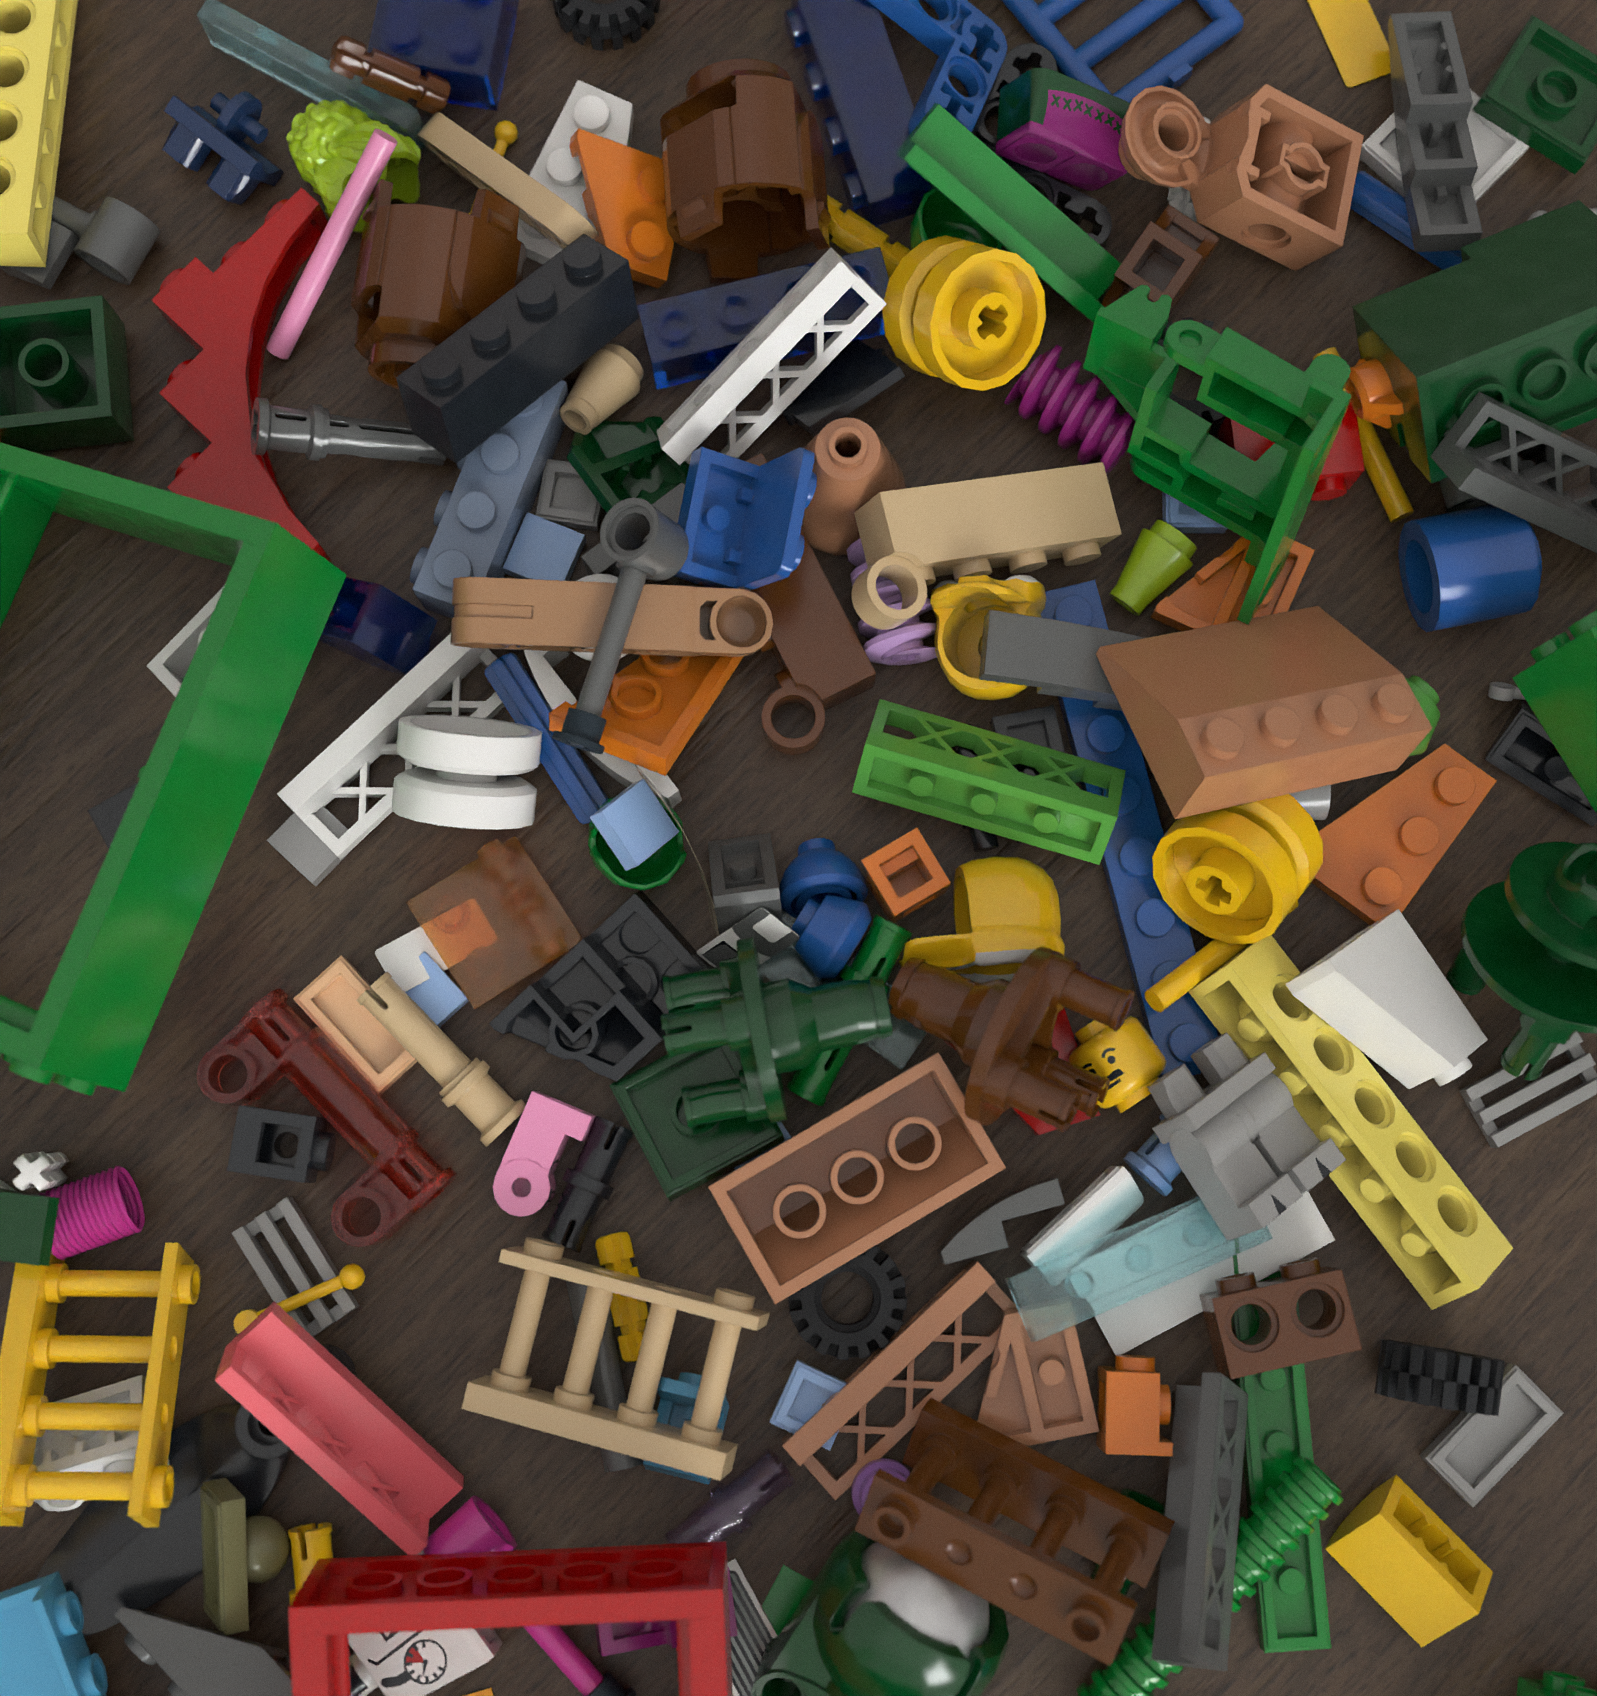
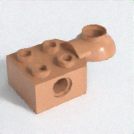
M1268 84L1263 85L1230 106L1208 124L1193 101L1180 91L1161 85L1145 88L1131 100L1122 120L1118 153L1122 165L1136 179L1166 188L1181 186L1189 190L1199 224L1296 271L1343 247L1364 135Z

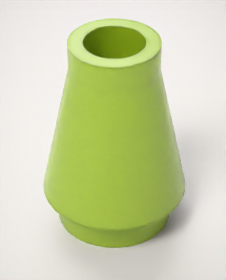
M1159 519L1155 521L1149 530L1142 528L1117 584L1109 593L1110 597L1132 614L1140 616L1148 604L1193 566L1190 558L1197 550L1196 545L1179 530Z

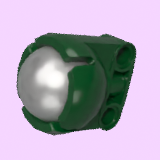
M853 1530L842 1539L832 1552L779 1636L773 1638L766 1645L750 1696H980L996 1674L1005 1657L1009 1641L1006 1614L1002 1608ZM781 1678H786L792 1682L784 1681Z

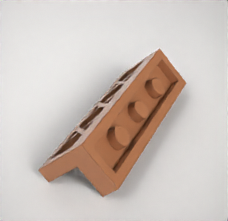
M972 1259L905 1322L898 1332H895L887 1346L882 1350L881 1348L877 1349L844 1380L848 1383L841 1390L832 1394L821 1405L822 1407L794 1434L788 1432L782 1438V1447L799 1466L803 1464L835 1501L852 1486L856 1474L864 1465L873 1460L880 1459L916 1425L921 1410L930 1397L939 1402L942 1401L995 1350L1001 1323L989 1335L962 1334V1314L985 1292L997 1303L1003 1312L1005 1309L1017 1306L995 1283L994 1278L978 1261ZM954 1322L953 1334H943L942 1332ZM932 1342H953L952 1370L941 1380L914 1379V1359ZM961 1343H977L978 1345L961 1360ZM906 1367V1379L895 1378ZM884 1387L905 1388V1414L894 1425L866 1424V1404ZM913 1388L931 1389L913 1406ZM858 1412V1424L847 1423ZM838 1430L841 1433H858L857 1459L839 1477L835 1478L814 1453ZM865 1434H883L865 1451Z

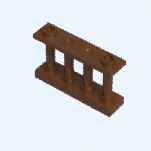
M930 1397L921 1410L902 1463L912 1467L913 1470L906 1480L903 1481L879 1468L874 1475L854 1530L1111 1666L1138 1602L1119 1592L1125 1579L1146 1589L1175 1521ZM938 1481L974 1500L967 1513L930 1495ZM999 1513L1037 1532L1030 1546L992 1527ZM1064 1546L1099 1564L1100 1567L1094 1579L1055 1560L1061 1547Z

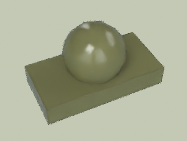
M226 1478L202 1482V1487H200L204 1611L226 1636L249 1630L248 1583H263L276 1577L288 1562L291 1545L287 1530L278 1520L269 1516L251 1515L246 1518L245 1497Z

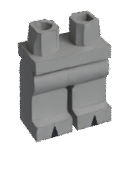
M1226 1032L1207 1042L1191 1055V1058L1209 1082V1085L1203 1090L1185 1064L1172 1069L1148 1086V1089L1165 1116V1119L1152 1128L1163 1145L1169 1142L1171 1152L1179 1167L1226 1240L1229 1241L1263 1229L1303 1196L1302 1193L1308 1192L1346 1161V1158L1331 1138L1322 1142L1319 1141L1294 1107L1292 1095L1287 1086L1279 1077L1272 1073L1276 1067L1267 1054L1263 1052L1248 1060L1243 1051Z

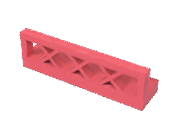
M273 1302L225 1347L215 1381L407 1555H418L428 1544L429 1520L463 1489L464 1476L276 1302Z

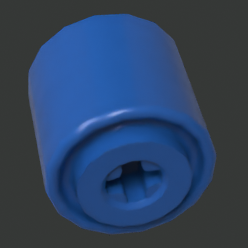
M1489 504L1410 520L1404 524L1400 534L1398 552L1400 576L1410 612L1418 626L1428 633L1521 614L1532 610L1539 596L1542 559L1537 537L1528 521Z

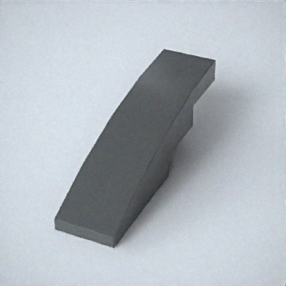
M1451 11L1390 14L1388 34L1396 138L1404 198L1414 251L1461 250V247L1480 240L1483 231L1472 189V182L1478 165L1467 118L1473 100Z
M989 610L984 617L979 680L1037 687V694L1093 701V707L1123 711L1099 663L1096 652L1101 646L1144 638L1060 620Z

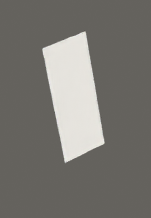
M1309 1192L1302 1193L1303 1196L1263 1229L1235 1238L1239 1273L1254 1272L1256 1282L1279 1271V1265L1299 1260L1335 1241ZM1199 1199L1073 1266L1069 1270L1114 1354L1122 1355L1203 1311L1199 1295L1217 1291L1216 1279L1234 1275L1231 1240H1226L1207 1208Z

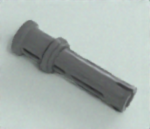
M256 397L254 401L250 431L253 455H264L267 450L304 453L307 460L319 461L320 458H325L327 453L346 454L377 459L414 461L443 466L444 460H446L445 455L414 435L411 425L406 422L334 415L329 413L328 408H323L322 404L311 403L308 409L273 406L269 404L267 398Z

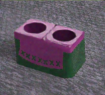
M1048 68L1030 69L1000 89L995 153L1084 190L1095 191L1127 173V170L1121 163L1118 151L1122 120L1130 102Z

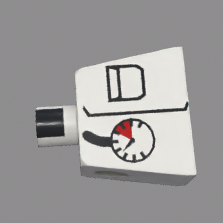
M422 1550L418 1555H422V1554H425V1553H424V1551ZM493 1628L348 1634V1643L355 1652L349 1657L351 1696H366L378 1686L385 1696H425L490 1661L495 1657L503 1642Z

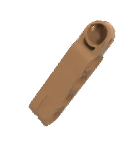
M491 577L454 578L452 585L454 617L451 618V645L483 649L594 653L617 583ZM644 584L622 654L731 657L752 655L762 649L771 636L773 628L772 613L764 599L755 592L745 589Z

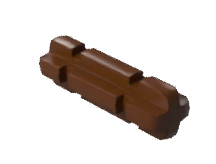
M340 36L335 41L329 57V67L333 72L349 79H353L356 74L360 76L361 84L406 103L410 97L414 99L415 107L432 114L436 111L440 112L445 108L451 88L447 79L427 71L426 76L420 74V67L374 47L371 53L365 51V43L349 36Z

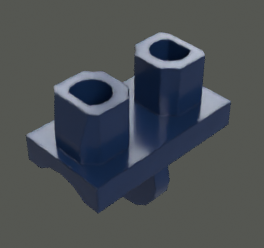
M221 92L215 94L210 102V107L220 114L218 119L199 105L191 107L182 99L173 95L164 111L174 118L176 122L162 148L163 151L188 169L198 172L213 149L222 158L206 183L225 200L238 205H242L259 182L275 187L284 171L244 140L249 137L255 143L260 144L268 135V129L258 122L262 113V103L250 92H241L232 99H229Z

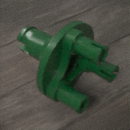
M754 937L737 940L738 957L719 960L720 967L673 976H662L669 1014L661 1015L662 1030L667 1035L664 1036L668 1057L671 1058L676 1057L678 1054L729 1045L730 1051L738 1050L743 1069L739 1070V1077L681 1087L688 1127L694 1128L696 1125L747 1116L748 1122L768 1118L770 1123L788 1120L781 1073L805 1069L821 1052L862 1044L877 1037H880L882 1040L893 1035L883 977L869 976V980H846L814 987H808L789 978L764 983Z

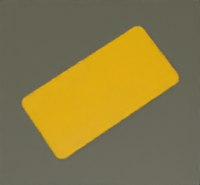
M1307 0L1347 87H1354L1391 73L1389 45L1368 0Z

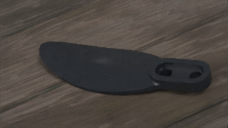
M321 1344L356 1376L354 1363L345 1351L334 1345ZM239 1402L226 1404L194 1417L172 1430L168 1460L169 1465L174 1470V1492L170 1506L168 1508H161L159 1528H145L127 1516L129 1500H92L50 1553L36 1579L59 1571L66 1591H73L81 1603L84 1615L83 1636L103 1631L120 1623L114 1615L121 1607L144 1610L167 1597L203 1571L200 1501L202 1482L226 1478L245 1497L246 1518L251 1515H258L282 1477L292 1450Z

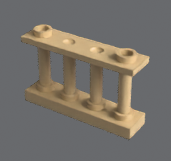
M526 1237L524 1247L515 1246L502 1249L499 1258L500 1263L525 1269L500 1368H494L491 1376L485 1375L468 1382L461 1409L721 1481L732 1471L738 1444L721 1440L723 1430L717 1426L741 1327L757 1331L768 1323L770 1312L753 1308L754 1296L731 1289L716 1288L714 1297L564 1258L562 1257L564 1246L537 1238ZM550 1276L588 1286L563 1386H556L554 1393L530 1387L532 1378L526 1375ZM613 1293L651 1303L627 1403H620L618 1411L594 1405L595 1395L589 1392ZM677 1310L715 1320L691 1421L683 1422L682 1429L657 1422L659 1413L653 1410Z

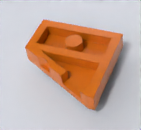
M578 128L570 138L569 148L572 157H578L587 188L582 193L587 216L598 232L595 241L629 261L632 280L657 289L660 288L668 278L674 240L667 230L662 158Z
M1244 537L1238 539L1221 556L1214 558L1173 594L1161 600L1155 607L1151 618L1180 631L1239 621L1237 617L1256 570V567L1244 561L1251 541ZM1296 541L1293 542L1283 570L1253 618L1288 612L1314 554V549Z

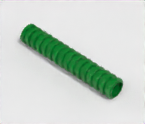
M1300 1455L1297 1456L1293 1461L1297 1468L1291 1474L1283 1471L1279 1475V1479L1282 1482L1277 1489L1269 1486L1264 1493L1267 1499L1262 1504L1255 1501L1250 1506L1253 1514L1248 1519L1243 1516L1239 1517L1232 1611L1234 1613L1241 1609L1242 1604L1239 1599L1244 1594L1251 1598L1257 1590L1254 1584L1258 1579L1266 1582L1271 1577L1268 1569L1273 1564L1278 1567L1284 1564L1285 1558L1282 1554L1288 1548L1295 1552L1300 1547L1297 1538L1302 1533L1310 1536L1315 1531L1312 1523L1317 1517L1325 1521L1329 1516L1326 1508L1332 1502L1339 1506L1344 1501L1340 1494L1342 1492L1340 1488L1307 1457L1304 1459ZM1156 1607L1149 1612L1151 1621L1148 1624L1139 1622L1134 1628L1137 1636L1133 1640L1125 1637L1121 1641L1120 1647L1122 1651L1119 1655H1115L1111 1666L1108 1665L1104 1670L1097 1667L1091 1673L1093 1682L1090 1685L1082 1682L1076 1689L1078 1696H1154L1153 1690L1155 1687L1164 1689L1169 1684L1167 1675L1171 1671L1179 1674L1183 1670V1666L1165 1665L1152 1660Z

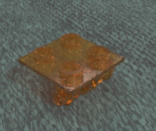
M516 836L502 844L499 839L487 843L477 851L478 859L406 902L474 1010L570 951L582 940V937Z

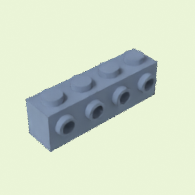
M559 381L457 463V468L461 472L453 492L445 490L435 510L434 525L438 526L432 543L429 549L422 547L419 550L410 572V582L414 583L412 590L425 609L448 618H453L452 585L454 578H504V563L526 513L531 512L541 487L546 462L548 459L553 458L566 426L560 416V408L565 403L569 394L566 381Z

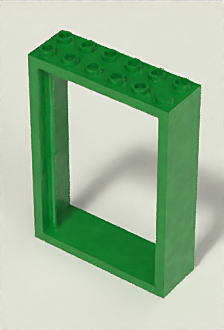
M0 442V628L53 512L232 566V570L146 766L139 770L138 777L140 780L39 1011L0 995V1056L3 1053L2 1059L11 1063L9 1071L47 1085L50 1084L55 1074L53 1082L93 1096L97 1085L125 1092L347 574L275 522Z

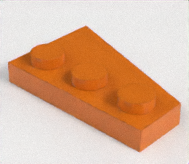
M1443 744L1318 831L1323 841V864L1311 883L1369 925L1397 909L1402 913L1497 780L1447 744Z

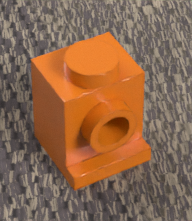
M918 828L913 829L861 860L867 872L866 884L888 920L894 923L945 894L951 884Z
M1115 1355V1366H1098L1097 1422L1099 1432H1097L1096 1446L1105 1454L1173 1457V1442L1160 1435V1425H1169L1170 1388L1168 1384H1160V1373L1155 1371V1357Z

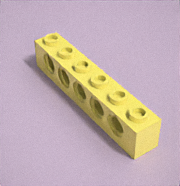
M0 0V193H2L0 194V266L46 267L78 0Z
M1272 935L1255 944L1248 945L1189 991L1190 995L1219 1033L1222 1035L1227 1032L1248 1060L1263 1052L1267 1054L1276 1067L1272 1073L1279 1077L1287 1086L1292 1095L1294 1107L1319 1141L1322 1142L1331 1138L1341 1151L1346 1161L1329 1174L1330 1178L1431 1310L1479 1289L1511 1252L1513 1247L1361 1050L1291 994L1285 984L1299 975L1300 971Z

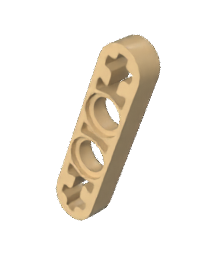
M436 111L417 134L419 140L437 158L478 189H488L520 208L519 218L562 250L582 234H586L592 239L598 236L596 229L571 205L442 113Z

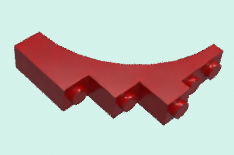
M301 187L290 199H283L276 203L266 215L264 224L246 242L241 241L233 245L225 253L220 267L214 273L195 257L185 268H178L171 272L162 282L159 293L151 301L168 324L199 352L193 360L189 359L180 363L171 372L167 385L159 394L172 410L209 445L202 453L196 452L180 464L176 470L175 479L167 488L172 493L275 522L331 562L332 560L297 519L278 484L268 450L264 455H253L250 442L253 405L256 397L261 398L265 348L279 305L301 265L314 251L328 223L320 204Z

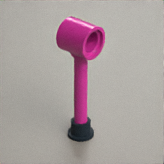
M474 1495L428 1537V1544L423 1551L425 1554L513 1551L517 1547V1542L498 1514L481 1498ZM559 1625L524 1626V1629L583 1696H636L637 1693L632 1687L624 1690L610 1672L602 1675Z

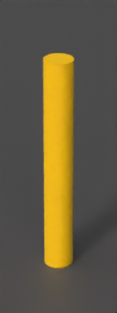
M1331 347L1318 353L1313 357V360L1323 354H1333L1339 356L1336 347ZM1357 416L1364 467L1390 522L1399 521L1411 515L1414 510L1372 422H1367Z
M1298 900L1294 902L1288 914L1298 907ZM1213 939L1145 991L1146 1001L1155 1011L1163 1012L1250 944H1229Z

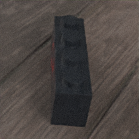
M582 234L396 377L413 434L457 464L635 322L639 315L629 261L586 234Z

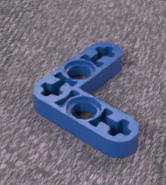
M867 0L939 56L910 117L908 126L910 134L935 102L940 104L972 132L1006 57L1007 42L1001 29L967 0H923L936 11L939 20L929 16L921 7L919 0ZM975 46L978 48L976 51L977 60L968 56ZM948 75L955 77L965 86L969 97L961 95L952 86Z

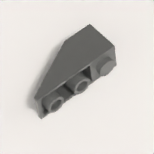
M121 1607L114 1615L129 1631L124 1637V1641L129 1649L148 1665L153 1666L157 1662L172 1679L167 1686L172 1696H292L291 1657L284 1649L231 1634L225 1636L221 1631L147 1610Z

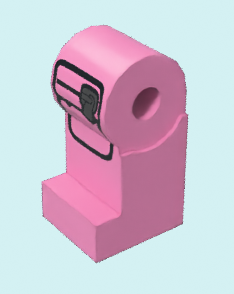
M532 1091L495 1175L493 1192L500 1208L510 1215L519 1217L532 1215L546 1208L555 1195L557 1185L554 1172L569 1138L573 1137L580 1141H586L594 1125L593 1121L596 1115L540 1091Z

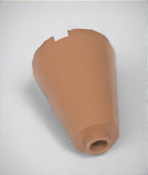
M840 418L830 422L804 447V449L814 452L815 460L812 472L816 473L817 485L810 504L805 508L801 529L811 547L835 556L847 555L848 547L860 539L854 512L879 492L906 489L904 476L892 454L867 423L855 418Z

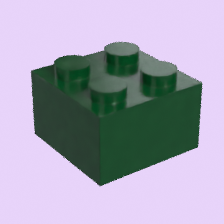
M99 295L0 307V442L28 451L39 452L134 441L125 324L106 299Z

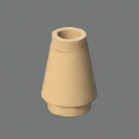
M607 344L589 357L568 394L565 403L560 408V416L564 423L575 432L588 434L594 427L598 426L634 398L640 391V381L643 378V369L638 359L630 351L616 344Z

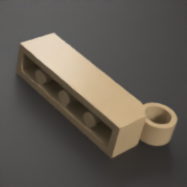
M1103 462L879 492L854 512L868 568L856 578L853 584V606L865 623L877 629L888 630L898 627L923 608L927 598V586L936 582L935 577L953 574L955 582H958L959 577L990 575L992 568L1009 566L1011 574H1022L1046 566L1048 564L1047 560L1063 558L1065 566H1073L1099 558L1101 556L1100 548L1122 535ZM878 576L890 579L899 588L902 595V607L900 610L887 606L880 599L876 589Z

